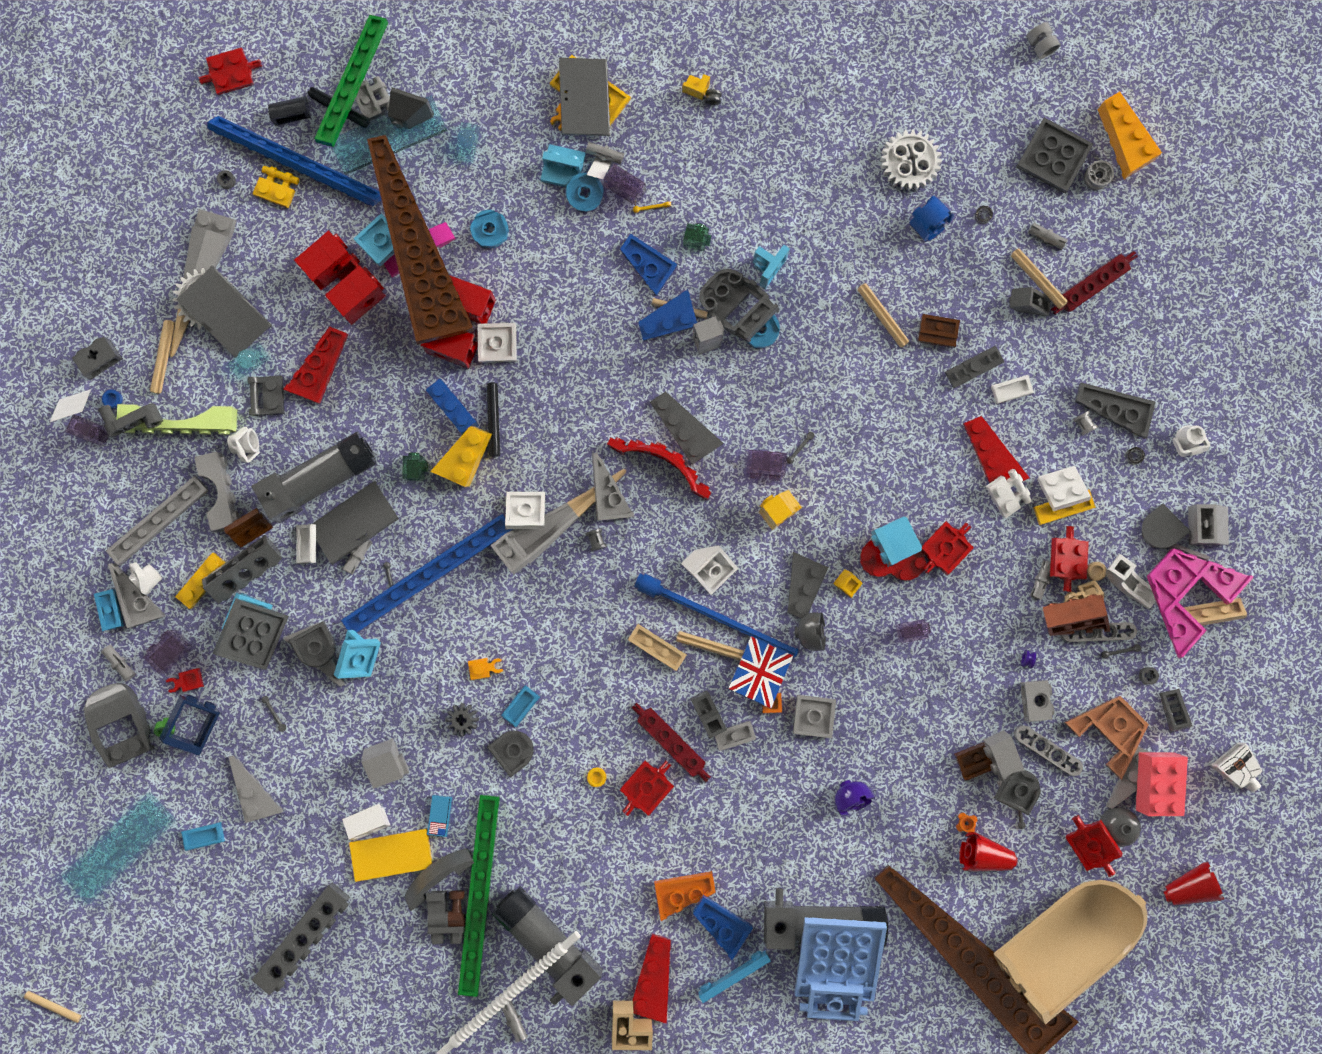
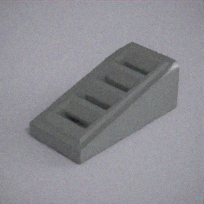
M1175 689L1160 693L1170 733L1192 727L1193 725L1180 690ZM1176 696L1177 700L1167 701V698ZM1175 704L1179 705L1178 708L1170 709L1169 707ZM1172 713H1181L1180 716L1173 717ZM1183 720V723L1176 725L1175 721Z

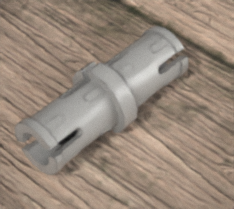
M590 141L585 152L600 157L603 161L606 159L619 165L622 164L625 154L609 149V146L605 145L603 147Z
M1035 222L1028 234L1043 240V243H1049L1060 250L1064 248L1065 243L1068 241V239L1053 233L1052 229L1048 230Z
M368 540L350 552L351 555L342 569L353 575L361 560L365 559L364 555L373 542Z
M1042 561L1040 571L1034 578L1035 583L1029 595L1030 597L1042 600L1045 588L1050 584V561Z
M108 645L101 651L111 663V668L113 670L116 669L125 682L136 675L125 662L126 659L121 657L112 645Z
M509 1001L502 1008V1011L507 1020L506 1025L510 1027L515 1041L518 1043L520 1039L523 1041L528 1035L522 1026L521 1016L517 1014L512 1001Z

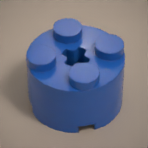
M932 196L924 207H918L913 211V218L909 223L918 235L927 242V239L929 241L934 239L945 229L943 226L946 222L950 224L954 214L939 198Z

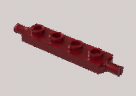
M1132 251L1126 257L1122 253L1118 254L1062 293L1067 303L1060 309L1057 306L1051 308V311H1054L1053 314L1056 315L1063 309L1067 312L1073 311L1130 271L1129 263L1138 258V255H1135L1136 252Z
M638 703L631 708L639 715L637 723L691 777L698 774L705 783L711 778L703 770L706 762L652 708L644 710Z

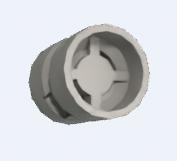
M1048 22L1036 26L1026 35L1031 46H1035L1034 51L1039 59L1051 55L1061 46L1057 37L1052 35L1053 30Z

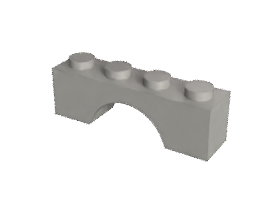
M216 451L196 456L194 459L198 476L212 480L218 491L215 505L206 512L210 531L217 533L224 531V527L239 519L240 516L234 508L236 498L229 486L232 485V481L225 468L228 466L227 459L223 454Z

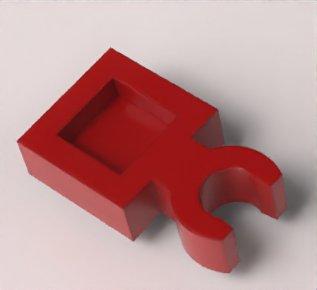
M200 668L178 673L179 679L168 678L166 680V683H175V687L168 690L170 693L179 691L181 687L183 692L204 687Z

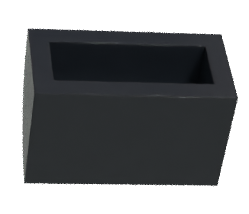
M306 96L268 104L269 117L275 126L311 118Z

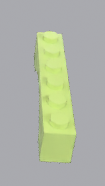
M117 404V419L140 408V406ZM212 406L196 417L185 420L163 419L161 425L153 428H147L145 423H142L124 433H135V430H142V433L154 434V431H161L163 434H173V431H180V434L190 435L192 431H199V434L211 435V432H218L219 435H230V432H236L237 409L231 406Z

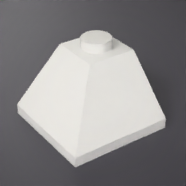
M719 545L694 550L681 563L710 595L738 569Z

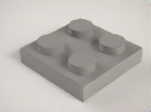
M797 695L793 734L832 738L836 699Z

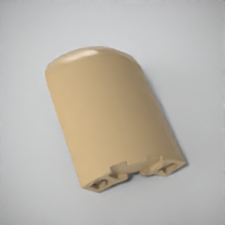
M1106 880L1084 882L1067 892L998 949L994 956L1000 968L1011 977L1009 981L1018 993L1023 992V995L1028 1000L1027 1005L1044 1024H1047L1118 964L1135 947L1147 925L1146 902L1141 896H1136L1116 882Z

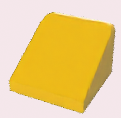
M844 569L833 584L852 598L863 583L853 573Z

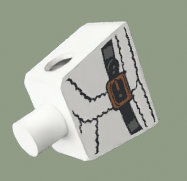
M1238 742L1211 764V767L1234 787L1243 788L1247 786L1251 792L1261 787L1255 777L1262 772V769L1246 743Z

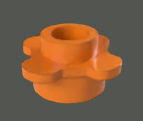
M961 812L958 815L957 831L975 832L977 817Z

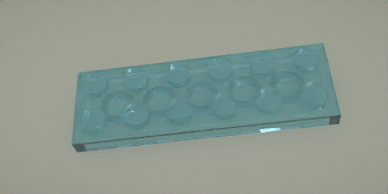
M432 95L426 97V99H428L434 112L433 118L410 129L395 127L392 125L387 114L371 121L367 128L359 126L339 135L335 146L332 148L343 173L347 175L373 163L367 141L369 138L386 135L395 154L448 131Z
M151 792L147 793L73 864L62 877L87 904L92 903L176 819Z

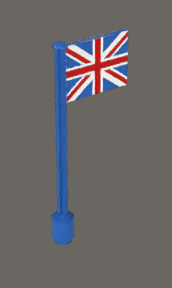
M640 573L634 585L638 589L637 591L652 598L655 595H661L750 636L728 690L771 709L792 658L798 655L799 649L665 589L661 585V580L646 573L645 575Z

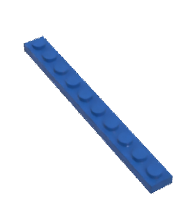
M216 116L207 122V129L215 134L222 135L234 143H239L251 151H256L266 158L279 162L283 166H288L298 173L305 174L317 182H322L332 189L339 190L349 197L364 202L366 205L374 207L382 200L380 191L229 120Z
M504 514L493 519L341 619L346 629L359 633L491 546L504 534L512 531L513 529L505 528Z

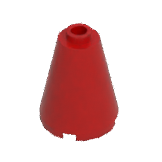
M970 831L965 835L968 838L966 842L962 841L959 852V862L964 865L963 870L968 872L1011 871L1016 867L1018 859L1014 851L976 832Z
M1208 861L1201 863L1165 886L1166 890L1163 893L1168 903L1184 905L1224 900L1214 872H1211L1209 869L1211 866Z

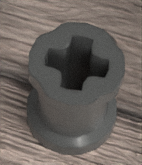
M602 528L585 533L589 537L591 552L607 547L601 535Z

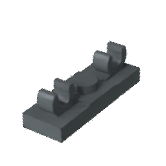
M995 345L945 371V374L954 389L1004 363V360Z

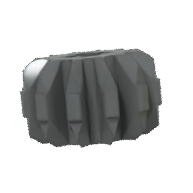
M464 703L460 704V709L457 705H454L453 709L455 712L450 710L447 712L452 716V718H446V722H452L447 728L452 729L454 727V735L460 730L461 737L465 736V730L469 735L472 734L471 728L477 729L478 727L473 723L479 721L478 717L473 718V715L478 713L477 710L470 712L472 705H468L465 710ZM461 714L463 718H467V722H464V725H462L461 721H458Z

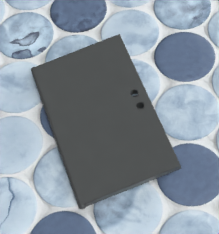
M559 58L562 135L610 136L607 59Z
M213 265L176 299L235 358L272 326Z
M373 481L312 524L316 525V541L329 562L333 565L399 518L378 487L377 482Z

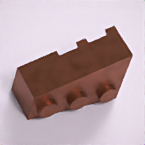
M1093 594L1082 599H1070L1059 604L1051 603L1043 607L1049 636L1074 634L1075 630H1085L1086 633H1092V629H1104V632H1110L1108 615L1102 594Z

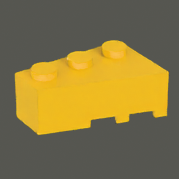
M470 426L430 472L461 486L469 487L492 434L475 426Z
M786 490L775 497L770 495L762 501L759 514L773 530L802 507L791 492Z

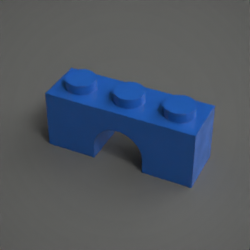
M441 378L426 389L428 394L462 435L470 426H479Z

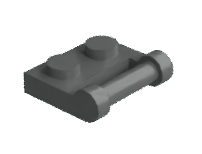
M283 376L248 377L251 402L249 415L285 414ZM258 384H263L264 408L259 409Z

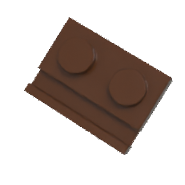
M922 314L917 342L955 348L960 320Z
M255 508L224 527V531L242 548L271 530L273 525L258 508Z
M984 742L954 754L964 781L992 771L990 767L992 764L991 758L986 756L983 749L986 747Z

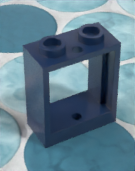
M187 694L186 697L180 695L159 737L161 742L200 756L220 715L219 710L216 708L217 705L205 701V703L199 702L198 698ZM184 704L209 712L196 741L171 734Z

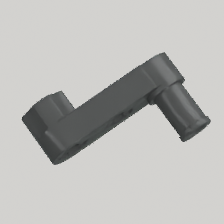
M155 403L140 407L118 419L115 418L111 406L105 405L98 409L109 437L117 436L142 423H145L147 428H153L161 425L163 422Z

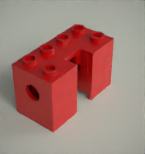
M328 230L296 257L294 261L321 291L337 277L341 280L325 296L341 315L353 325L386 296L382 292L385 288L366 267L362 268L358 264L360 260L354 253L351 255L346 250L348 249L347 245L338 234L333 235Z
M450 275L469 319L479 324H487L496 302L492 291ZM464 333L423 343L420 346L429 355L469 369L478 348V342L473 340V334Z

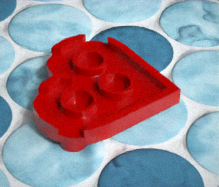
M872 539L865 544L860 553V564L863 570L875 577H884L891 574L896 579L903 581L913 580L923 572L922 568L926 565L925 556L920 551L888 567L887 564L883 563L880 557L881 552L878 546L874 545Z

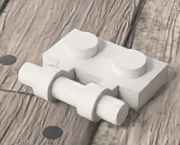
M1015 469L1008 472L1009 479L1006 480L1005 477L1000 476L986 486L1004 518L1009 517L1021 508L1018 502L1021 499L1025 504H1029L1032 501L1028 488L1024 487L1023 479L1020 474H1017ZM1014 485L1018 490L1015 494L1011 490V487Z

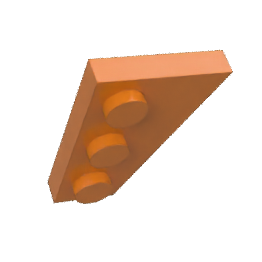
M712 871L654 881L661 921L667 919L668 916L675 912L682 911L683 908L692 903L699 902L703 895L708 897L716 893Z

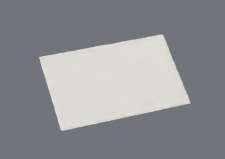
M91 389L59 399L50 422L83 412Z

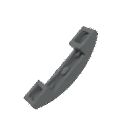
M467 848L440 858L418 875L405 894L410 911L426 900L425 893L450 873L455 871L459 875L474 863Z

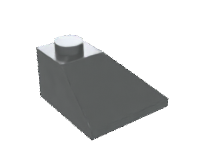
M393 87L391 88L388 117L392 125L397 128L405 127L410 129L433 118L434 112L428 99Z

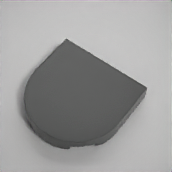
M1164 503L1144 519L1141 527L1144 541L1149 546L1160 549H1168L1174 546L1191 532Z
M325 621L289 639L298 659L307 666H324L331 661L335 654V640Z
M517 730L504 733L487 746L510 778L531 761L534 754V746L530 737L524 732L522 733Z
M1029 771L1014 772L1002 782L994 798L1009 807L1029 815L1041 793L1039 781Z

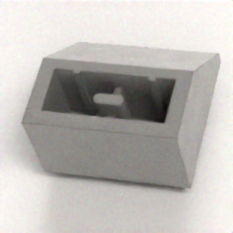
M1196 504L1188 507V526L1191 531L1189 533V545H1229L1228 507L1216 504Z

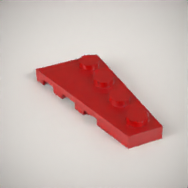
M329 326L315 345V349L306 357L304 364L295 372L289 384H286L283 390L320 404L348 334Z
M982 416L963 423L989 484L1000 476L1005 477L1006 480L1009 479L1008 472L1012 469H1015L1017 474L1021 475L1023 481L1030 478Z
M652 933L632 999L633 1013L667 1024L671 939Z

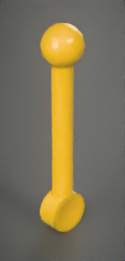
M668 201L662 204L643 207L634 206L633 212L638 213L642 210L671 207V202Z

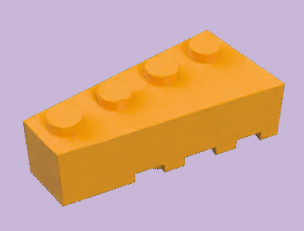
M1120 91L1106 99L1097 109L1105 131L1108 133L1110 145L1114 149L1116 161L1120 165L1123 179L1128 178L1155 161L1161 155V150Z

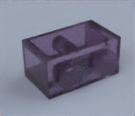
M613 164L604 178V186L635 206L646 192V183L616 164Z
M72 415L65 431L100 446L109 437L104 426L77 415Z
M748 450L746 475H750L752 479H761V476L769 477V480L780 481V478L785 477L787 453Z
M925 619L895 624L899 643L929 638L928 634L931 633L929 623L925 622Z
M178 630L165 631L160 636L161 640L146 650L147 654L143 658L158 674H166L193 647Z

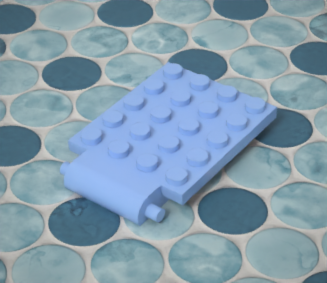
M805 917L794 992L796 997H808L807 1003H800L799 1005L800 1011L807 1012V1018L859 1021L860 1015H867V1007H861L862 1001H874L887 930L885 922ZM817 1004H827L829 1011H819ZM843 1005H849V1013L839 1011L842 1010Z

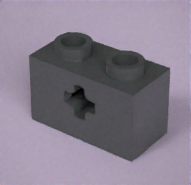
M106 337L95 339L92 345L80 349L72 357L83 376L91 380L123 359L112 341Z

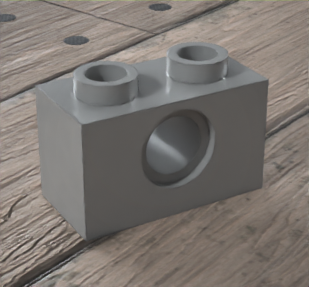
M1048 680L1020 682L1024 721L1053 720L1054 706L1050 701L1052 687L1051 684H1048ZM1037 695H1039L1042 699V702L1039 706H1037L1034 702V699Z

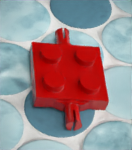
M241 47L207 57L209 74L199 76L198 78L201 85L212 82L216 93L221 95L254 85L252 69L262 67L260 59L248 62Z
M945 521L922 545L921 551L929 560L922 570L929 574L934 567H938L946 575H949L974 548L964 536L971 529V526L965 522L958 530Z
M1066 526L1065 538H1052L1050 577H1058L1064 580V592H1072V580H1087L1089 541H1081L1074 538V526Z
M645 760L620 788V791L629 800L627 806L622 810L624 813L626 812L627 816L635 807L641 809L649 816L673 789L674 785L665 776V772L672 766L670 763L667 765V760L659 769L653 767Z
M1079 815L1074 816L1072 820L1078 829L1067 834L1065 838L1086 871L1094 868L1103 867L1108 877L1114 876L1116 872L1110 863L1122 857L1123 853L1102 820L1085 825Z

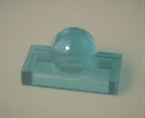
M461 122L460 131L457 136L455 160L474 163L480 125Z
M257 342L249 349L240 351L237 357L227 364L236 377L241 380L271 358L263 346Z

